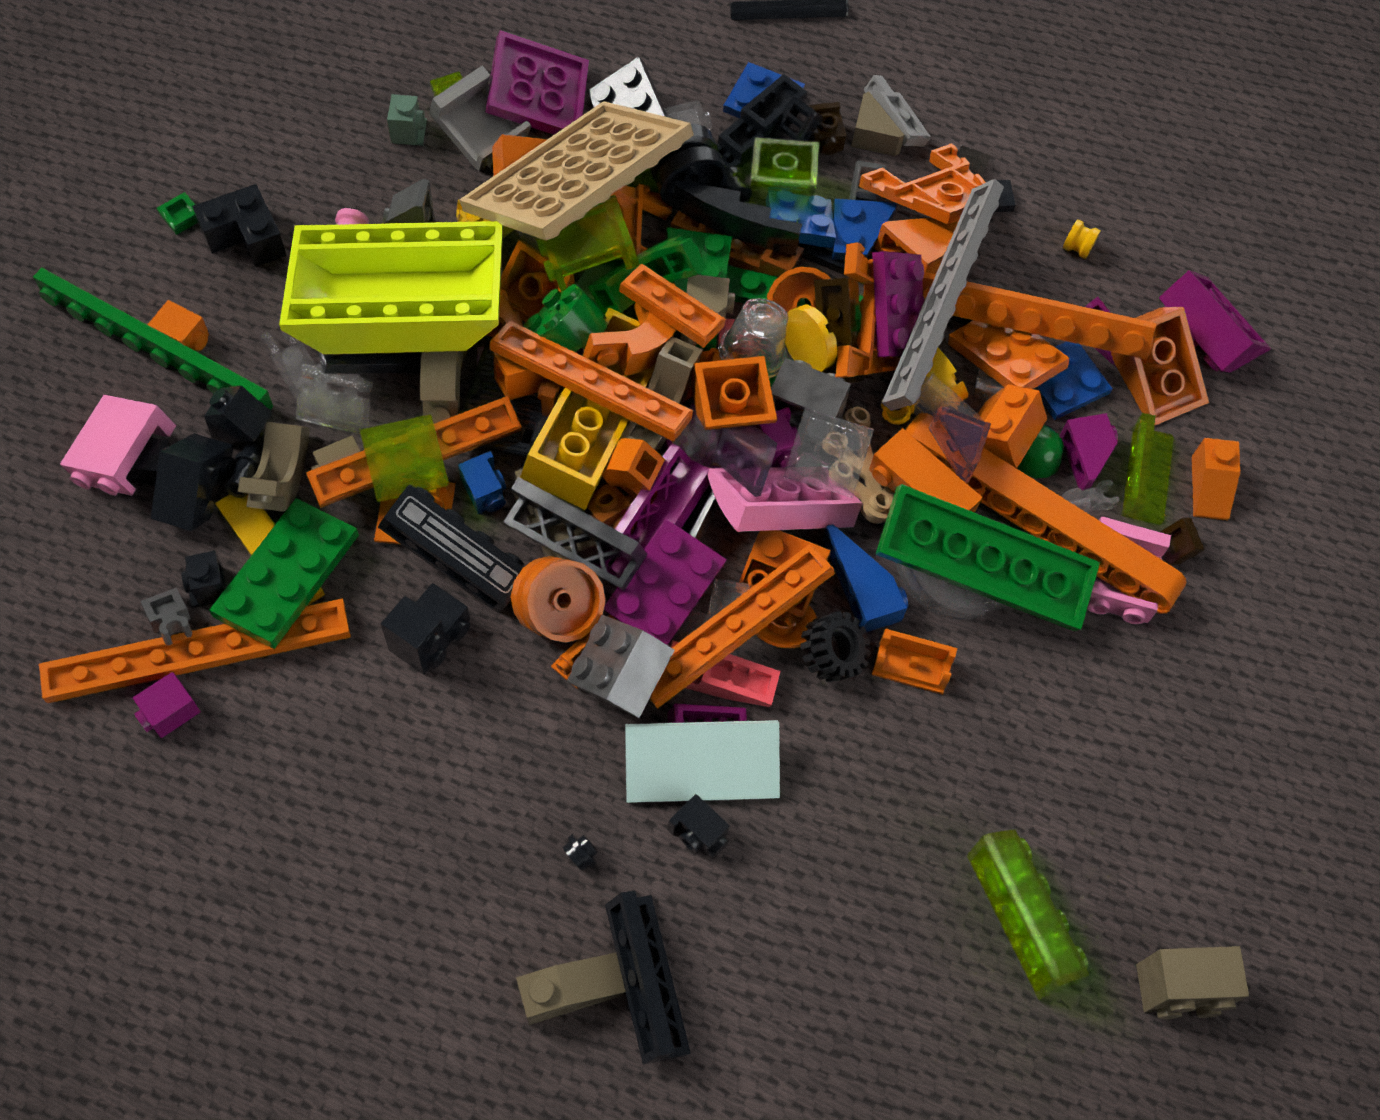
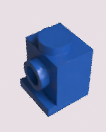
M491 451L458 464L460 480L478 514L483 511L495 512L506 504L502 490L506 489V484L501 472L498 469L495 470L494 457Z

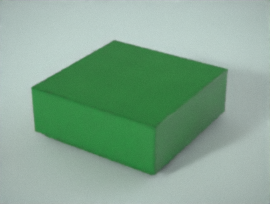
M185 192L157 207L159 215L176 235L198 223L192 208L195 203Z

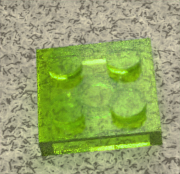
M431 414L360 429V436L377 502L398 498L409 484L415 488L421 487L427 491L449 485Z

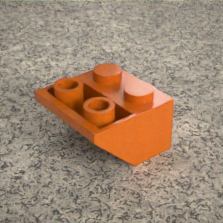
M780 530L759 531L735 591L744 594L811 542ZM811 543L828 562L831 551ZM816 589L785 612L804 618Z

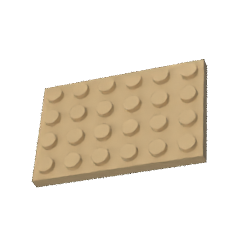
M603 101L459 199L460 204L466 213L489 221H498L503 226L547 241L558 236L560 231L573 221L583 218L586 212L598 203L608 200L610 195L619 188L632 183L635 177L644 170L657 165L659 160L665 155L679 149L682 143L694 135L691 123Z

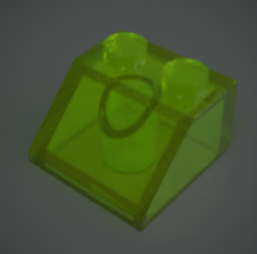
M755 138L751 189L765 191L786 190L795 193L815 194L817 188L819 142Z

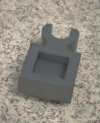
M177 588L140 601L154 633L160 631L166 645L173 644L171 635L175 632H184L187 638L192 636V630L188 622L191 618Z

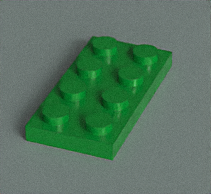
M296 498L209 611L212 617L275 649L359 536L357 528Z

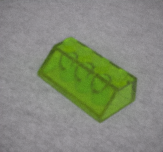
M1015 829L988 833L982 836L966 856L1038 1000L1079 983L1090 976L1087 970L1089 967L1087 957L1079 946L1074 945L1068 933L1070 928L1067 918L1060 909L1056 910L1049 896L1051 890L1048 881L1043 874L1037 873L1031 861L1032 851L1024 838H1020Z

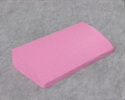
M825 467L709 468L707 474L718 505L737 532L821 529L832 524L837 528L854 527L862 506V502L841 484H837L830 479L829 470Z

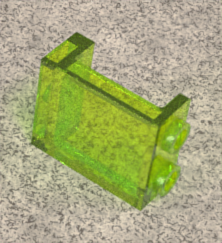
M615 195L610 196L605 202L598 203L587 211L583 218L573 221L563 228L558 236L547 241L535 237L541 256L549 257V260L543 262L550 282L557 280L561 291L567 289L564 277L620 257L623 258L627 270L640 265Z

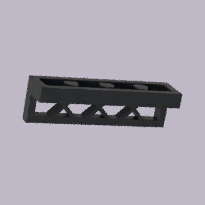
M518 477L511 490L519 498L505 518L504 523L565 559L585 564L599 578L625 591L647 556V552L639 542ZM527 505L537 509L540 522L524 526L517 521ZM545 514L552 518L546 520ZM561 523L566 525L569 538L557 542L551 541L548 527ZM542 530V535L535 531ZM574 530L579 532L581 535L575 536ZM588 540L595 541L599 555L585 559L581 558L578 553L577 544ZM571 546L572 552L565 549L564 547ZM603 546L611 551L605 553ZM622 556L630 562L621 577L617 578L609 573L606 560ZM600 562L602 569L594 564Z
M635 891L621 892L606 903L605 908L642 1063L645 1065L691 1054L652 896L637 897ZM640 908H642L645 925L643 924ZM651 952L653 953V956H654V960H655V963H654V964H653ZM660 991H662V993H663V997H664V1001H665L664 1004H663V1001H662V997H661ZM670 1031L673 1033L676 1048H674Z

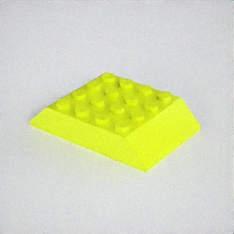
M498 221L297 225L294 228L279 323L280 330L322 354L467 351L499 325L503 225Z

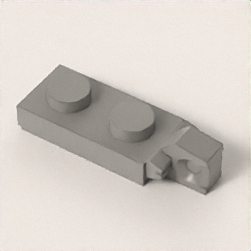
M873 75L867 86L864 87L865 93L869 91L903 132V146L924 147L931 136L903 96L898 92H893L883 76Z

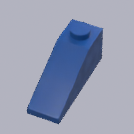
M834 524L826 526L822 541L825 548L831 551L829 558L854 617L860 621L858 626H864L868 632L902 621L908 607V598L905 590L902 587L898 588L894 577Z

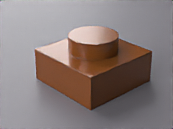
M544 379L538 390V400H541L542 415L549 417L565 388L549 379Z

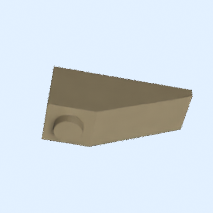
M616 953L559 964L516 977L528 1025L626 995Z

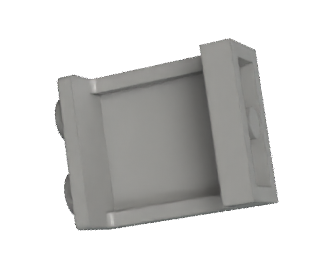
M483 65L434 97L429 112L478 171L486 166L490 169L493 168L492 146L502 134L528 137L531 129L528 121L519 124L485 113L490 74Z

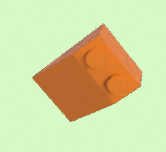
M1162 307L1136 317L1137 319L1157 323L1148 359L1111 352L1114 364L1151 426L1158 425L1209 403L1184 307Z

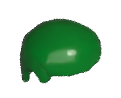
M1043 425L1019 464L1018 470L1036 479L1047 478L1059 470L1064 453V444L1060 435L1047 425Z

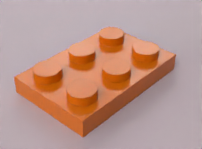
M974 320L949 334L948 345L1003 387L1009 384L1034 389L1067 369L1070 358L1036 334Z

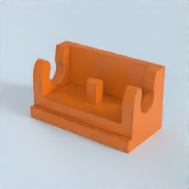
M885 629L879 642L872 675L943 695L951 677L950 669L955 660L957 648Z

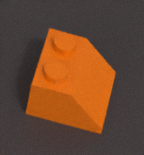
M764 356L694 363L691 388L696 415L705 430L776 423L777 416Z
M1009 384L985 401L964 436L1013 467L1018 468L1048 419L1040 391Z

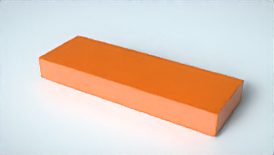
M642 263L620 283L619 292L703 348L725 325L726 319Z

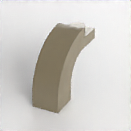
M672 336L658 354L648 389L683 405L691 386L694 363H699L703 349ZM630 421L620 439L644 440L656 451L661 450L667 439L633 421Z
M467 351L422 352L420 400H423V428L460 413V374L462 362L467 356Z
M273 422L266 423L259 467L252 478H239L238 492L248 493L247 507L286 511L299 490L308 451L310 428Z

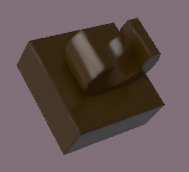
M1183 517L1160 532L1171 535L1169 548L1165 552L1169 565H1179L1205 550L1192 518Z

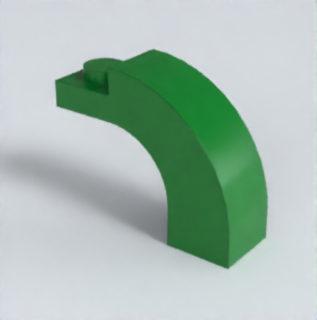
M680 235L659 243L628 259L590 284L588 289L604 314H606L609 307L621 313L635 302L619 292L620 283L641 263L669 282L699 275L707 269V266L702 259L701 251L693 243L691 237L682 239Z

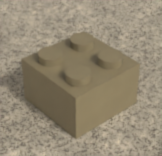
M1240 946L1160 949L1136 964L1144 1013L1157 1012L1158 1019L1182 1017V1012L1196 1011L1199 1018L1221 1016V1011L1236 1009V1002L1249 997Z

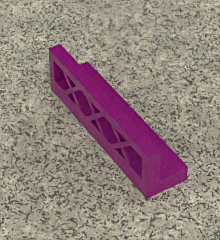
M671 443L663 455L665 461L651 489L640 490L615 530L639 542L643 549L648 545L665 519L682 528L710 485L707 475L709 468L691 460L680 446ZM678 460V465L674 469L673 473L670 475L671 467L673 466L675 461ZM655 491H657V497L650 505L651 498ZM638 521L636 529L630 535L632 526ZM603 546L605 553L611 551ZM622 556L617 557L611 567L608 566L609 573L620 578L630 561ZM600 562L594 564L602 569Z

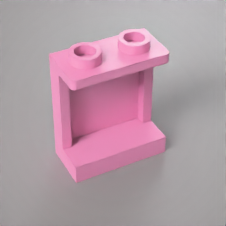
M103 395L60 465L71 475L70 480L81 488L90 489L95 487L114 496L117 493L132 496L136 488L127 481L126 476L152 434L170 437L176 425L157 405Z
M1102 516L1099 519L1102 523L1161 560L1169 548L1171 535ZM1096 576L1087 609L1095 614L1112 613L1123 616V620L1131 624L1148 623L1157 612L1158 604L1128 596Z

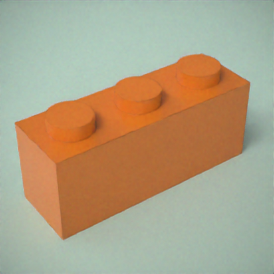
M903 428L874 454L869 467V471L876 482L882 486H887L894 493L896 487L903 484L974 513L983 498Z

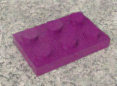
M889 251L874 252L872 255L877 356L901 357L925 302L922 282L924 266L920 254Z
M665 519L644 550L647 552V556L626 590L622 591L617 588L605 604L603 611L612 615L620 622L647 632L669 646L726 564L727 559Z

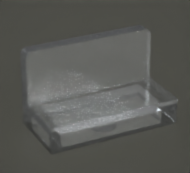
M933 372L924 379L921 386V395L914 403L922 413L934 416L966 437L975 428L980 430L984 426L983 418Z

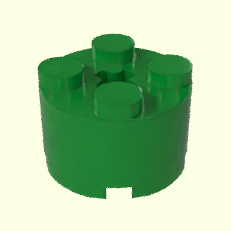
M572 284L562 292L558 289L549 292L542 301L544 307L538 314L531 316L523 326L541 337L573 352H577L580 348L585 349L590 333H603L605 331L607 322L604 319L607 317L579 286Z

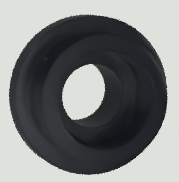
M571 834L568 837L569 842L563 846L564 851L580 870L584 871L589 865L593 868L597 865L594 856L598 853L597 849L585 835L578 839L574 834Z

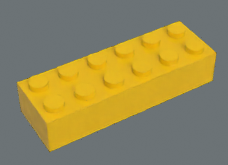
M610 307L605 314L607 318L604 320L607 322V327L604 332L629 331L640 326L639 321ZM619 364L606 367L623 376ZM655 365L636 374L624 375V377L648 388ZM564 388L527 455L520 478L586 510L602 478L603 471L622 433L631 420Z

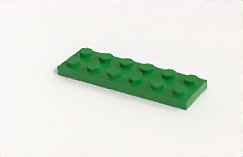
M903 484L896 487L875 554L1074 632L1082 629L1100 565L1099 561Z

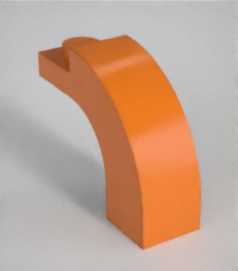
M635 303L634 309L640 326L629 331L590 333L583 357L604 367L619 364L623 376L636 374L656 364L658 354L666 342L674 336L676 329Z

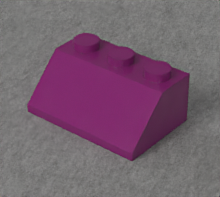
M1188 270L1159 297L1165 307H1184L1194 347L1200 345L1207 353L1204 356L1205 361L1215 371L1221 370L1231 373L1271 349L1209 277Z

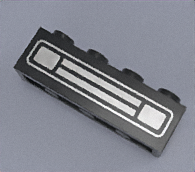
M409 484L384 516L378 528L490 609L499 613L511 600L513 583L524 567L523 561L510 552L504 553L494 545L493 539L482 531L475 532L464 524L465 520L454 510H445L435 503L434 497L427 490L421 487L415 488Z

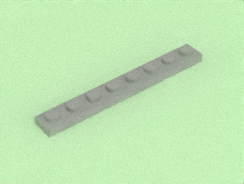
M996 179L971 190L882 401V404L891 411L913 405L921 395V386L926 374L933 366V357L944 339L945 328L956 310L955 304L960 292L966 286L967 275L978 257L977 251L982 239L989 230L988 224L991 217L999 206L998 200L1004 186Z

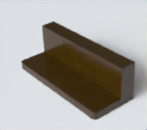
M850 277L814 280L816 309L828 320L829 324L825 326L828 332H833L836 337L837 351L838 346L851 345L859 349L857 336L861 329L858 281ZM837 356L833 366L828 368L823 373L836 374ZM864 375L843 379L845 382L855 383L864 381Z

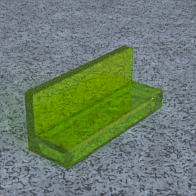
M1142 413L1132 430L1121 516L1161 525L1165 517L1174 437L1171 434L1154 431L1156 415Z

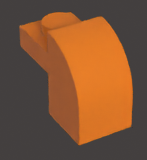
M623 438L618 441L602 476L610 486L621 487L635 499L640 490L651 489L665 459L644 440ZM657 491L653 494L650 505L657 497Z

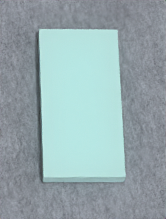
M778 720L625 724L627 803L689 801L695 794L702 800L780 798Z

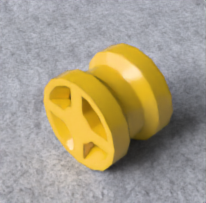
M1077 219L1062 249L1067 251L1074 250L1079 253L1081 258L1086 260L1101 230L1097 228L1089 229L1084 226L1083 221Z

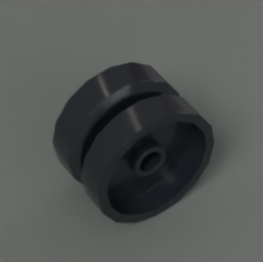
M691 124L694 135L682 143L679 149L668 153L659 160L657 165L649 168L655 179L662 201L669 206H673L676 180L722 188L726 183L728 177L727 167L722 155L718 152L712 132L705 126Z

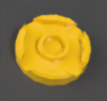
M807 304L791 309L785 315L782 326L783 337L788 352L794 361H805L813 369L824 372L835 363L837 356L836 337L833 332H828L825 326L829 324L826 317L819 310Z

